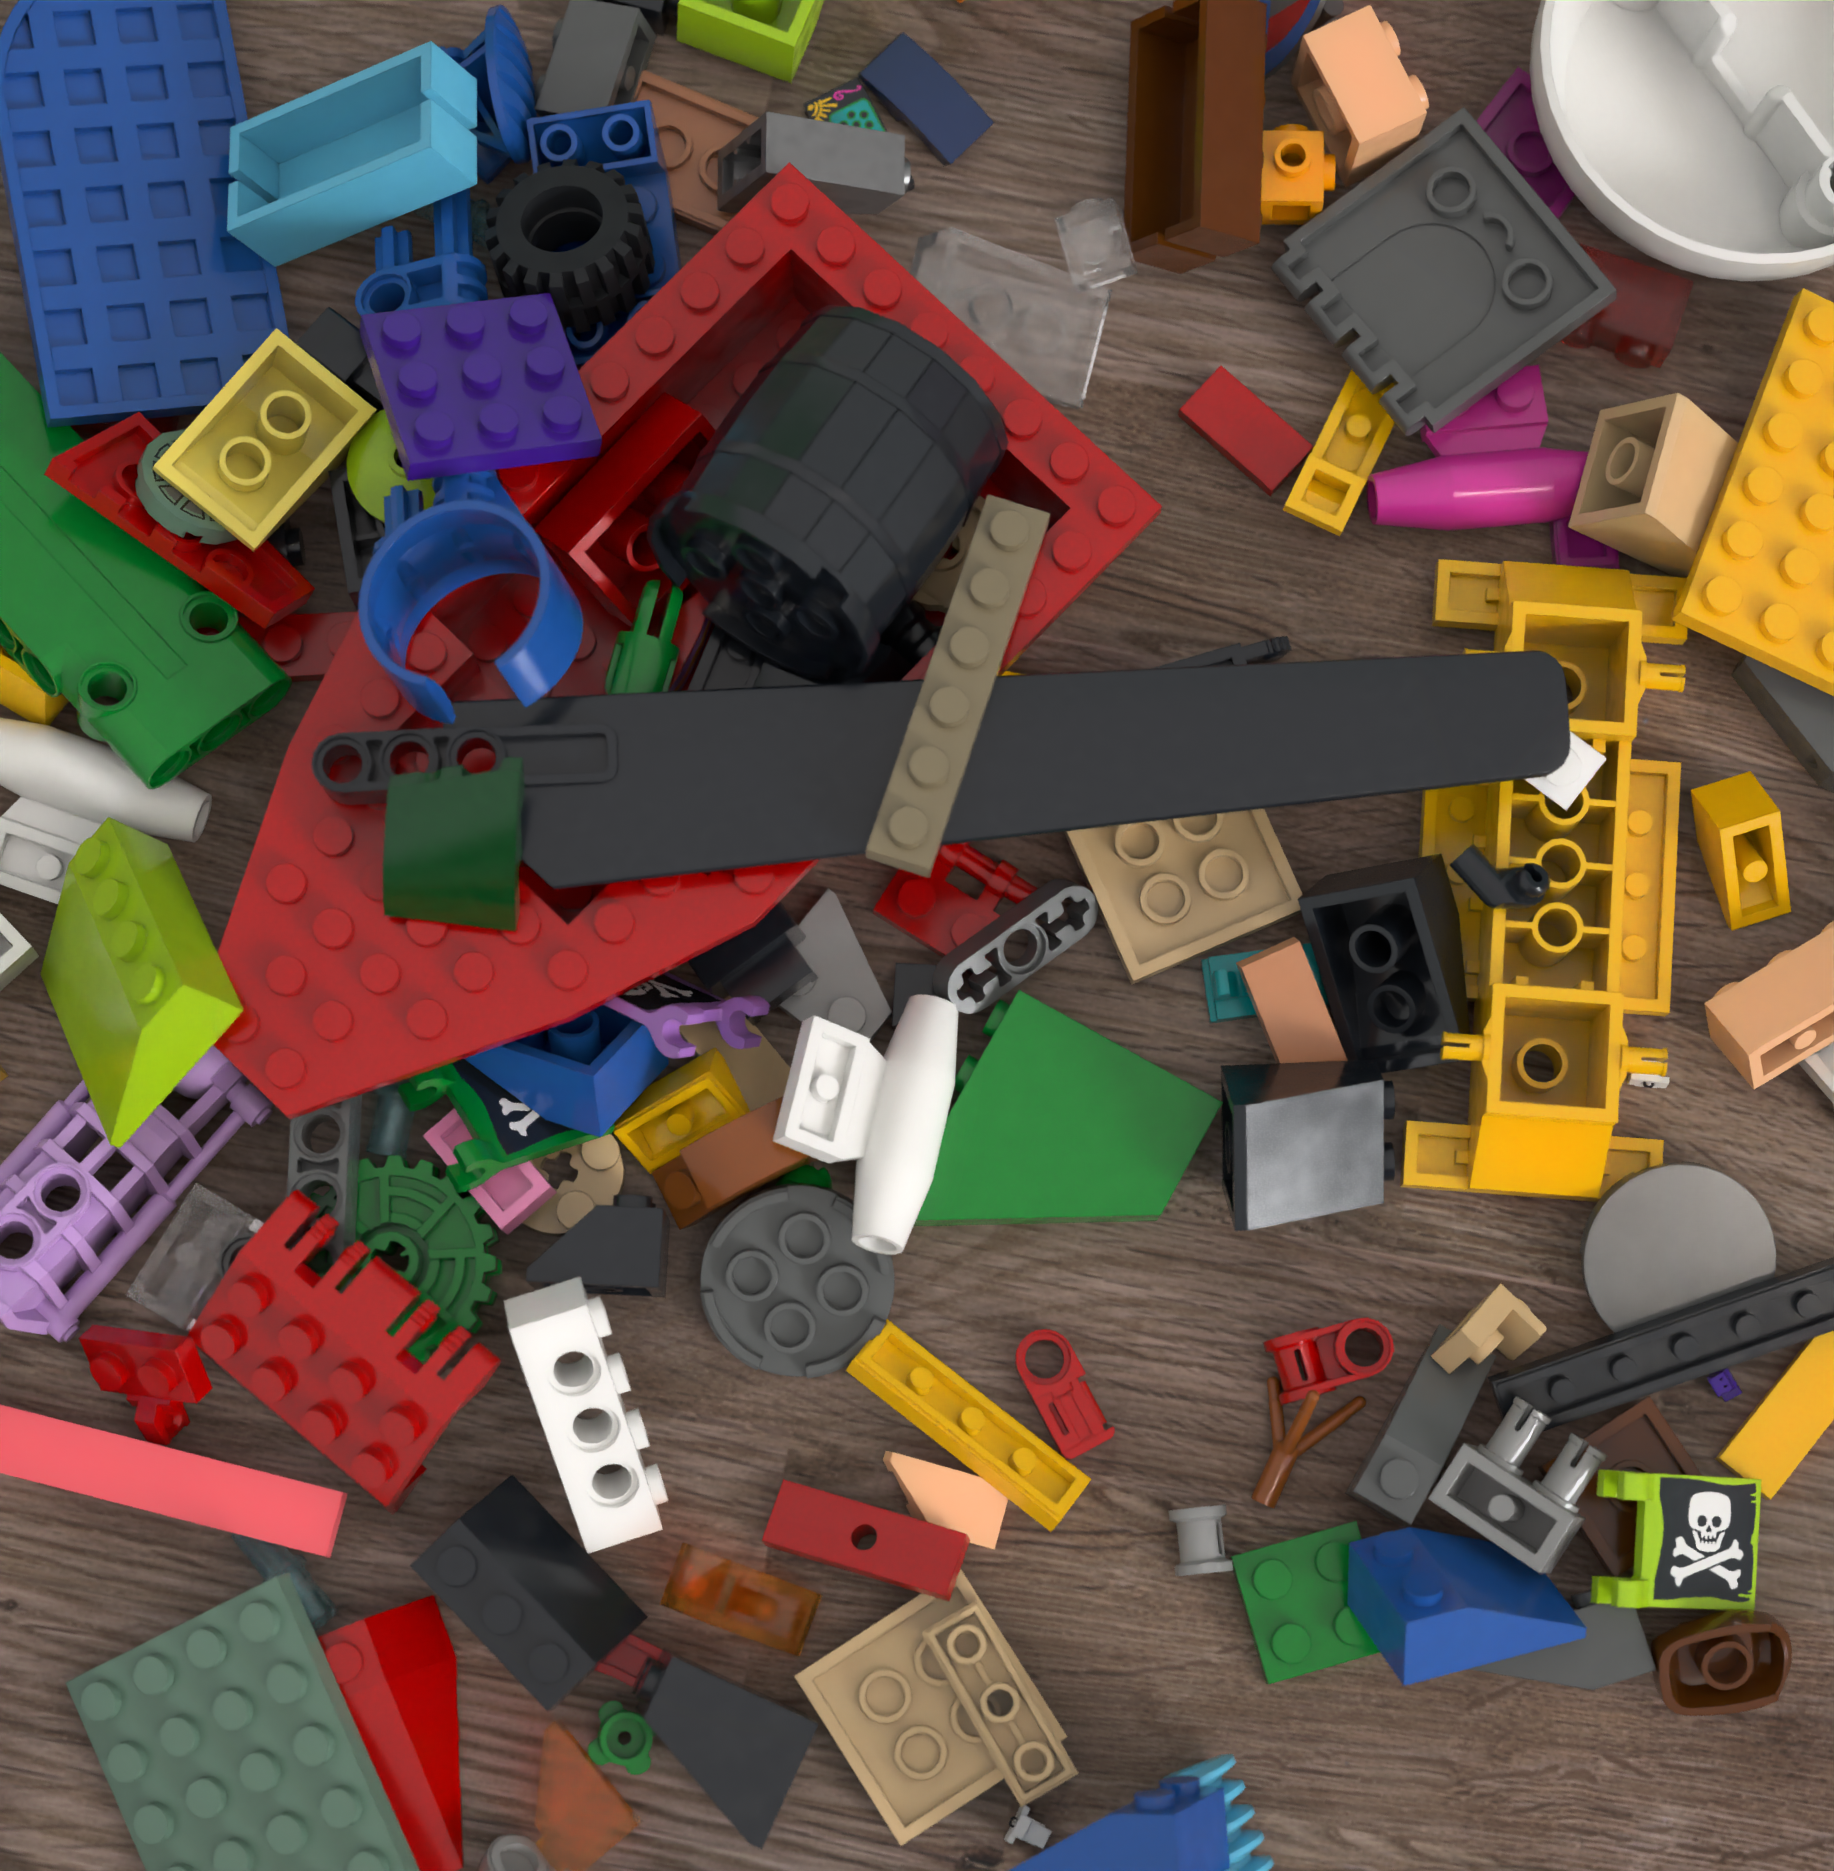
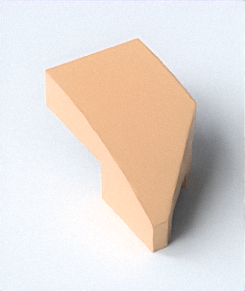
M885 1451L883 1461L888 1471L894 1473L909 1503L906 1507L912 1518L966 1533L970 1538L969 1543L995 1550L1008 1502L1007 1497L979 1476Z

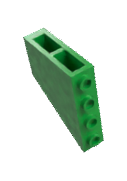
M1018 990L1011 1004L1000 999L982 1030V1033L991 1037V1040L980 1060L968 1055L955 1078L954 1090L960 1093L947 1116L933 1181L914 1226L1157 1221L1223 1102L1021 990Z

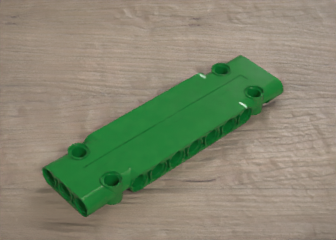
M0 352V645L47 695L58 697L63 694L77 709L78 724L85 734L92 739L103 742L107 741L115 754L148 789L159 788L272 710L290 690L292 679L238 622L237 609L44 475L52 458L82 443L84 440L70 426L47 428L42 396ZM209 627L216 629L220 633L206 636L199 634L195 630ZM110 696L120 702L105 706L96 703L94 699Z

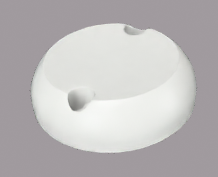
M1541 0L1531 43L1530 79L1532 100L1540 132L1553 162L1570 189L1593 216L1619 238L1644 254L1677 269L1710 278L1735 281H1772L1807 275L1834 265V0Z

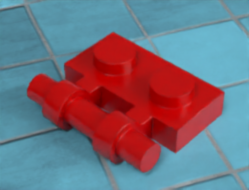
M970 842L941 845L930 877L928 878L899 868L874 906L873 914L943 958L1001 916L994 911L1003 897L1018 904L1038 888L1017 875L1020 869L1004 859L1000 864L971 847L969 845ZM955 867H958L986 885L977 900L947 882ZM965 970V972L969 975L974 974L968 970Z

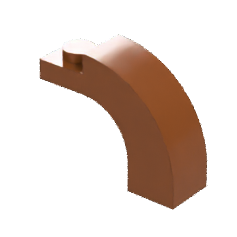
M783 1097L767 1103L681 1149L679 1151L681 1155L652 1172L679 1230L696 1225L756 1188L818 1160L773 1142Z

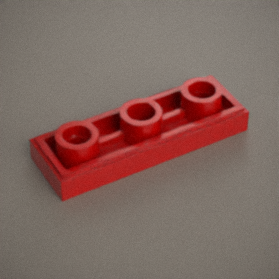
M783 1479L762 1541L765 1546L950 1601L970 1538L966 1533ZM869 1534L877 1536V1540L871 1548L867 1550L858 1549V1543L862 1537Z

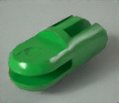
M653 579L646 582L638 602L631 630L620 631L617 634L605 677L604 690L606 694L669 691L680 649L671 643L683 600V592L679 587L671 585L654 637L647 635V630L658 595L660 580Z

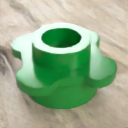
M615 1700L604 1703L598 1710V1718L601 1724L597 1737L588 1744L587 1751L590 1759L597 1765H605L611 1762L625 1766L627 1772L632 1775H640L646 1772L651 1765V1758L648 1753L652 1747L653 1737L657 1734L639 1713L625 1710L623 1705ZM623 1731L629 1732L631 1736L627 1744H621L618 1740L619 1734Z

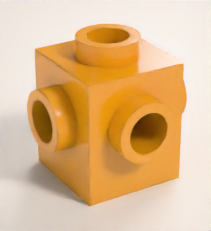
M1284 124L1275 127L1273 130H1263L1262 225H1304L1322 212L1324 191H1334L1335 154L1324 153V131H1310L1307 127L1299 124Z

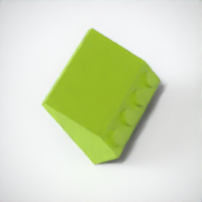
M108 817L98 830L80 845L76 855L68 863L40 975L109 1144L121 1148L244 1010L168 844Z

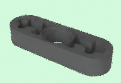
M1058 878L1047 882L944 956L936 966L933 974L935 994L937 997L955 1004L960 1012L973 1014L982 1011L1091 931L1098 916V904L1094 894L1089 889L1068 879ZM1067 898L1074 902L1067 907L1069 918L1064 922L1058 919V917L1064 912L1061 902ZM1038 918L1044 921V923L1042 925H1038L1035 922V919ZM1024 929L1028 937L1026 951L1019 959L1007 962L1003 950L1006 939L1014 931ZM992 965L997 969V972L993 973L987 970V968ZM968 970L974 974L968 979L970 989L963 993L958 990L964 984L961 974Z

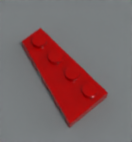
M140 412L52 458L44 474L264 629L305 605L314 592L315 588L268 540L255 552L238 539L216 545L199 543L202 536H196L186 532L184 537L168 531L148 514L136 493L135 480L138 477L136 468L147 445L161 435V433Z

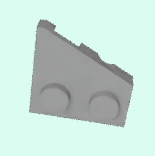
M828 888L798 925L806 935V938L795 946L818 979L814 982H809L777 1007L800 1025L803 1020L815 1015L870 1038L871 1042L892 1016V1011L836 894Z

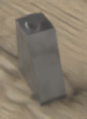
M766 111L718 151L717 211L738 213L790 162L845 214H879L903 197L909 185L911 166L909 160L905 158V135Z

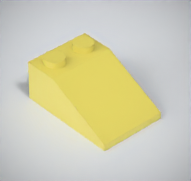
M276 328L155 463L152 470L255 552L329 478L328 471L336 470L345 460L352 440L372 418L376 409Z

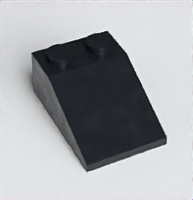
M1442 854L1329 874L1298 898L1340 1042L1348 1061L1376 1060L1381 1074L1464 1061L1454 1059L1441 1060L1440 1049L1443 1046H1447L1441 1045L1443 1031H1447V1033L1470 1034L1459 912Z

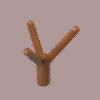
M1271 1376L1267 1380L1273 1449L1251 1498L1268 1507L1275 1508L1297 1458L1364 1408L1366 1405L1364 1397H1355L1301 1437L1320 1398L1316 1390H1310L1286 1435L1283 1405L1280 1404L1278 1397L1281 1394L1280 1380L1275 1376Z

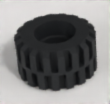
M577 159L563 160L562 166L551 167L550 162L537 166L538 172L530 176L523 172L513 179L515 187L512 190L503 188L495 199L498 207L490 208L486 217L489 229L484 231L485 242L503 297L551 293L564 332L567 327H575L577 333L591 331V324L601 321L603 326L615 322V313L620 310L628 313L637 305L635 294L646 293L650 286L648 274L654 273L655 260L652 253L654 250L637 192L632 184H625L624 177L619 172L613 169L605 173L603 164L589 161L585 166H579ZM588 241L582 246L569 251L552 252L570 242Z

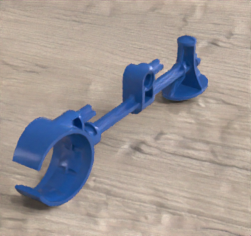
M504 5L490 7L487 12L485 30L464 50L456 47L445 48V46L439 48L477 79V122H486L494 135L490 136L475 129H470L469 131L477 136V144L510 157L516 164H523L531 160L526 119L537 118L538 116L535 110L536 102L534 98L536 86L532 75V65L528 50L520 31L508 9ZM470 188L433 202L435 257L413 262L411 232L409 230L397 232L393 226L381 228V236L375 238L376 272L364 280L356 292L355 306L360 316L489 300L487 288L485 287L487 283L486 267L478 258L473 257ZM495 470L432 478V487L436 495L433 507L426 510L423 507V494L419 489L407 491L403 485L391 487V495L384 497L385 536L379 539L373 547L372 559L363 577L359 594V621L368 648L414 709L433 720L453 724L456 715L454 714L450 699L441 686L427 676L405 669L408 644L416 627L437 602L469 582L503 573H522L539 577L540 591L538 602L527 628L516 643L494 661L524 707H528L545 695L561 679L577 654L583 633V616L580 603L540 538L527 523L499 482Z

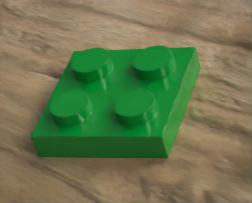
M1357 1521L1229 1557L1233 1563V1572L1266 1684L1269 1685L1380 1652L1347 1604L1349 1542L1362 1539Z

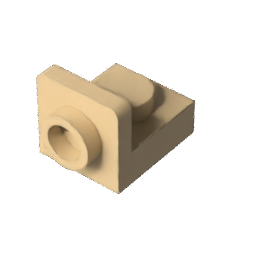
M1499 1284L1468 1312L1431 1357L1448 1374L1452 1373L1468 1358L1477 1365L1480 1364L1495 1348L1507 1359L1513 1361L1545 1333L1546 1326L1531 1312L1522 1300L1516 1298L1502 1284Z

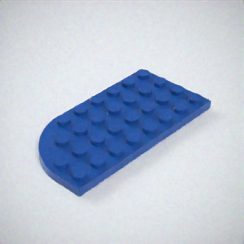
M19 0L13 7L0 35V167L47 428L122 421L137 412H140L146 419L200 414L276 328L289 338L276 267L227 232L228 184L237 181L229 174L230 127L248 120L225 0Z

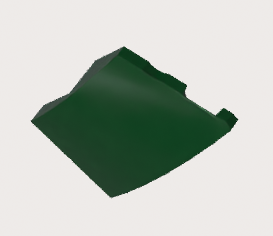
M503 758L499 770L471 774L463 765L441 768L432 773L413 772L390 777L383 851L384 915L516 931L520 913L518 872L522 856L520 815L525 794L523 758Z

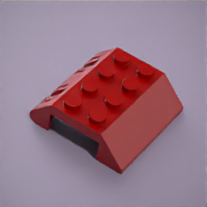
M297 1189L282 1202L240 1250L187 1336L192 1337L199 1351L393 1515L400 1509L427 1470L421 1463L455 1414L484 1388L502 1360L481 1342H478L456 1365L445 1380L440 1378L472 1338V1335L462 1326L447 1334L439 1344V1348L425 1364L415 1358L407 1350L434 1324L440 1308L430 1299H427L393 1337L389 1335L415 1305L422 1292L377 1256L366 1265L341 1294L339 1290L352 1277L370 1253V1249L360 1240L352 1246H348L341 1253L337 1262L323 1278L318 1276L306 1264L313 1259L321 1248H324L331 1241L339 1223L329 1214H325L290 1251L288 1248L310 1225L320 1210V1207Z

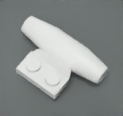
M0 717V785L21 796L0 817V885L58 904L68 863L76 855L80 845L90 838L108 817L151 836L194 843L201 836L211 810V794L178 776L159 788L148 789L115 754L110 746L49 725Z
M914 995L908 999L884 1057L870 1043V1038L815 1015L803 1020L773 1137V1142L829 1164L857 1160L852 1241L857 1246L876 1253L899 1254L903 1251L935 1173L955 1086L959 1015L955 1004L937 996Z

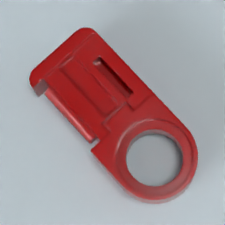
M1048 1329L1037 1330L1024 1337L1015 1353V1368L1061 1456L1067 1460H1072L1111 1439L1115 1433V1428L1112 1426L1105 1430L1102 1426L1107 1421L1086 1381L1079 1382L1078 1380L1086 1373L1068 1340L1060 1333ZM1036 1342H1052L1062 1352V1368L1058 1374L1051 1378L1036 1377L1026 1366V1352Z

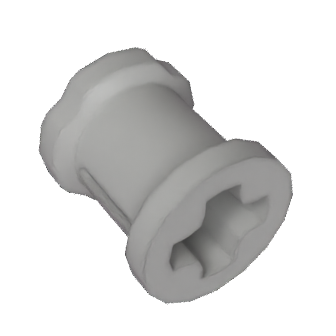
M1226 1505L1168 1511L1169 1521L1176 1523L1181 1563L1175 1566L1176 1576L1233 1570L1232 1560L1225 1558L1221 1518L1227 1515Z

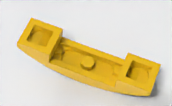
M1351 369L1311 454H1309L1284 505L1283 511L1339 537L1341 536L1367 483L1368 476L1372 473L1395 425L1393 419L1379 403L1380 398L1395 386L1393 383L1380 392L1372 394Z

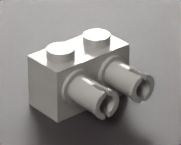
M1516 1396L1513 1400V1405L1487 1445L1480 1443L1476 1446L1464 1443L1428 1499L1538 1573H1551L1586 1519L1577 1513L1580 1508L1575 1503L1602 1461H1605L1607 1455L1596 1447L1589 1445L1587 1448L1589 1442L1571 1432L1568 1437L1569 1440L1542 1482L1536 1479L1533 1483L1522 1476L1524 1471L1520 1468V1465L1545 1426L1549 1425L1552 1419L1540 1410L1533 1409L1534 1406ZM1587 1448L1585 1454L1583 1455V1457L1581 1458V1460L1579 1461V1463L1577 1464V1466H1575L1576 1463H1577V1461L1579 1460L1580 1456L1582 1455V1453L1584 1452V1450Z

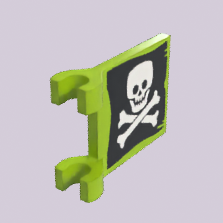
M1598 1469L1597 1496L1637 1500L1633 1576L1631 1578L1592 1576L1591 1603L1611 1604L1614 1607L1624 1608L1664 1607L1755 1610L1762 1479Z

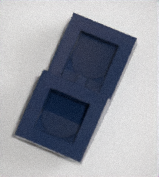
M904 32L900 33L857 74L897 122L904 120L943 166L952 164L994 123L955 79Z

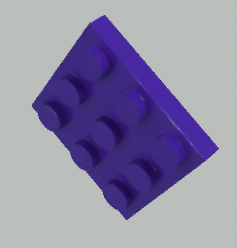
M551 293L361 315L360 335L407 481L599 456L602 437Z

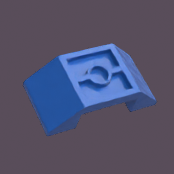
M650 100L526 119L533 174L538 172L537 166L550 162L551 167L562 166L563 160L577 159L579 166H585L589 161L601 163L605 173L613 169L623 175L625 184H632L637 192L654 250L652 252L655 260L654 273L648 274L650 286L645 294H635L637 305L628 313L622 310L614 314L616 321L606 326H603L601 321L591 324V331L577 333L575 327L566 328L564 333L576 367L583 366L682 268L670 179ZM588 241L570 242L552 252L569 251L582 246Z

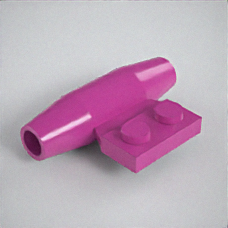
M1539 365L1525 366L1437 432L1433 433L1427 425L1423 426L1420 429L1421 440L1427 444L1435 458L1370 474L1367 480V507L1372 524L1454 531L1547 523L1570 517L1589 451L1540 447L1549 420Z

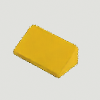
M713 1048L649 1085L615 1121L613 1133L647 1172L651 1174L681 1155L679 1152L681 1149L751 1111L724 1057L717 1048Z

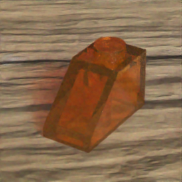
M683 1542L660 1605L709 1625L800 1657L822 1595Z
M558 1719L544 1729L535 1826L543 1836L535 1844L556 1871H564L568 1867L571 1871H585L643 1821L598 1765L590 1759L586 1750L561 1719Z

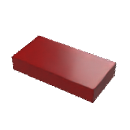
M1221 365L1186 401L1178 412V416L1270 497L1311 454L1314 448L1312 444Z

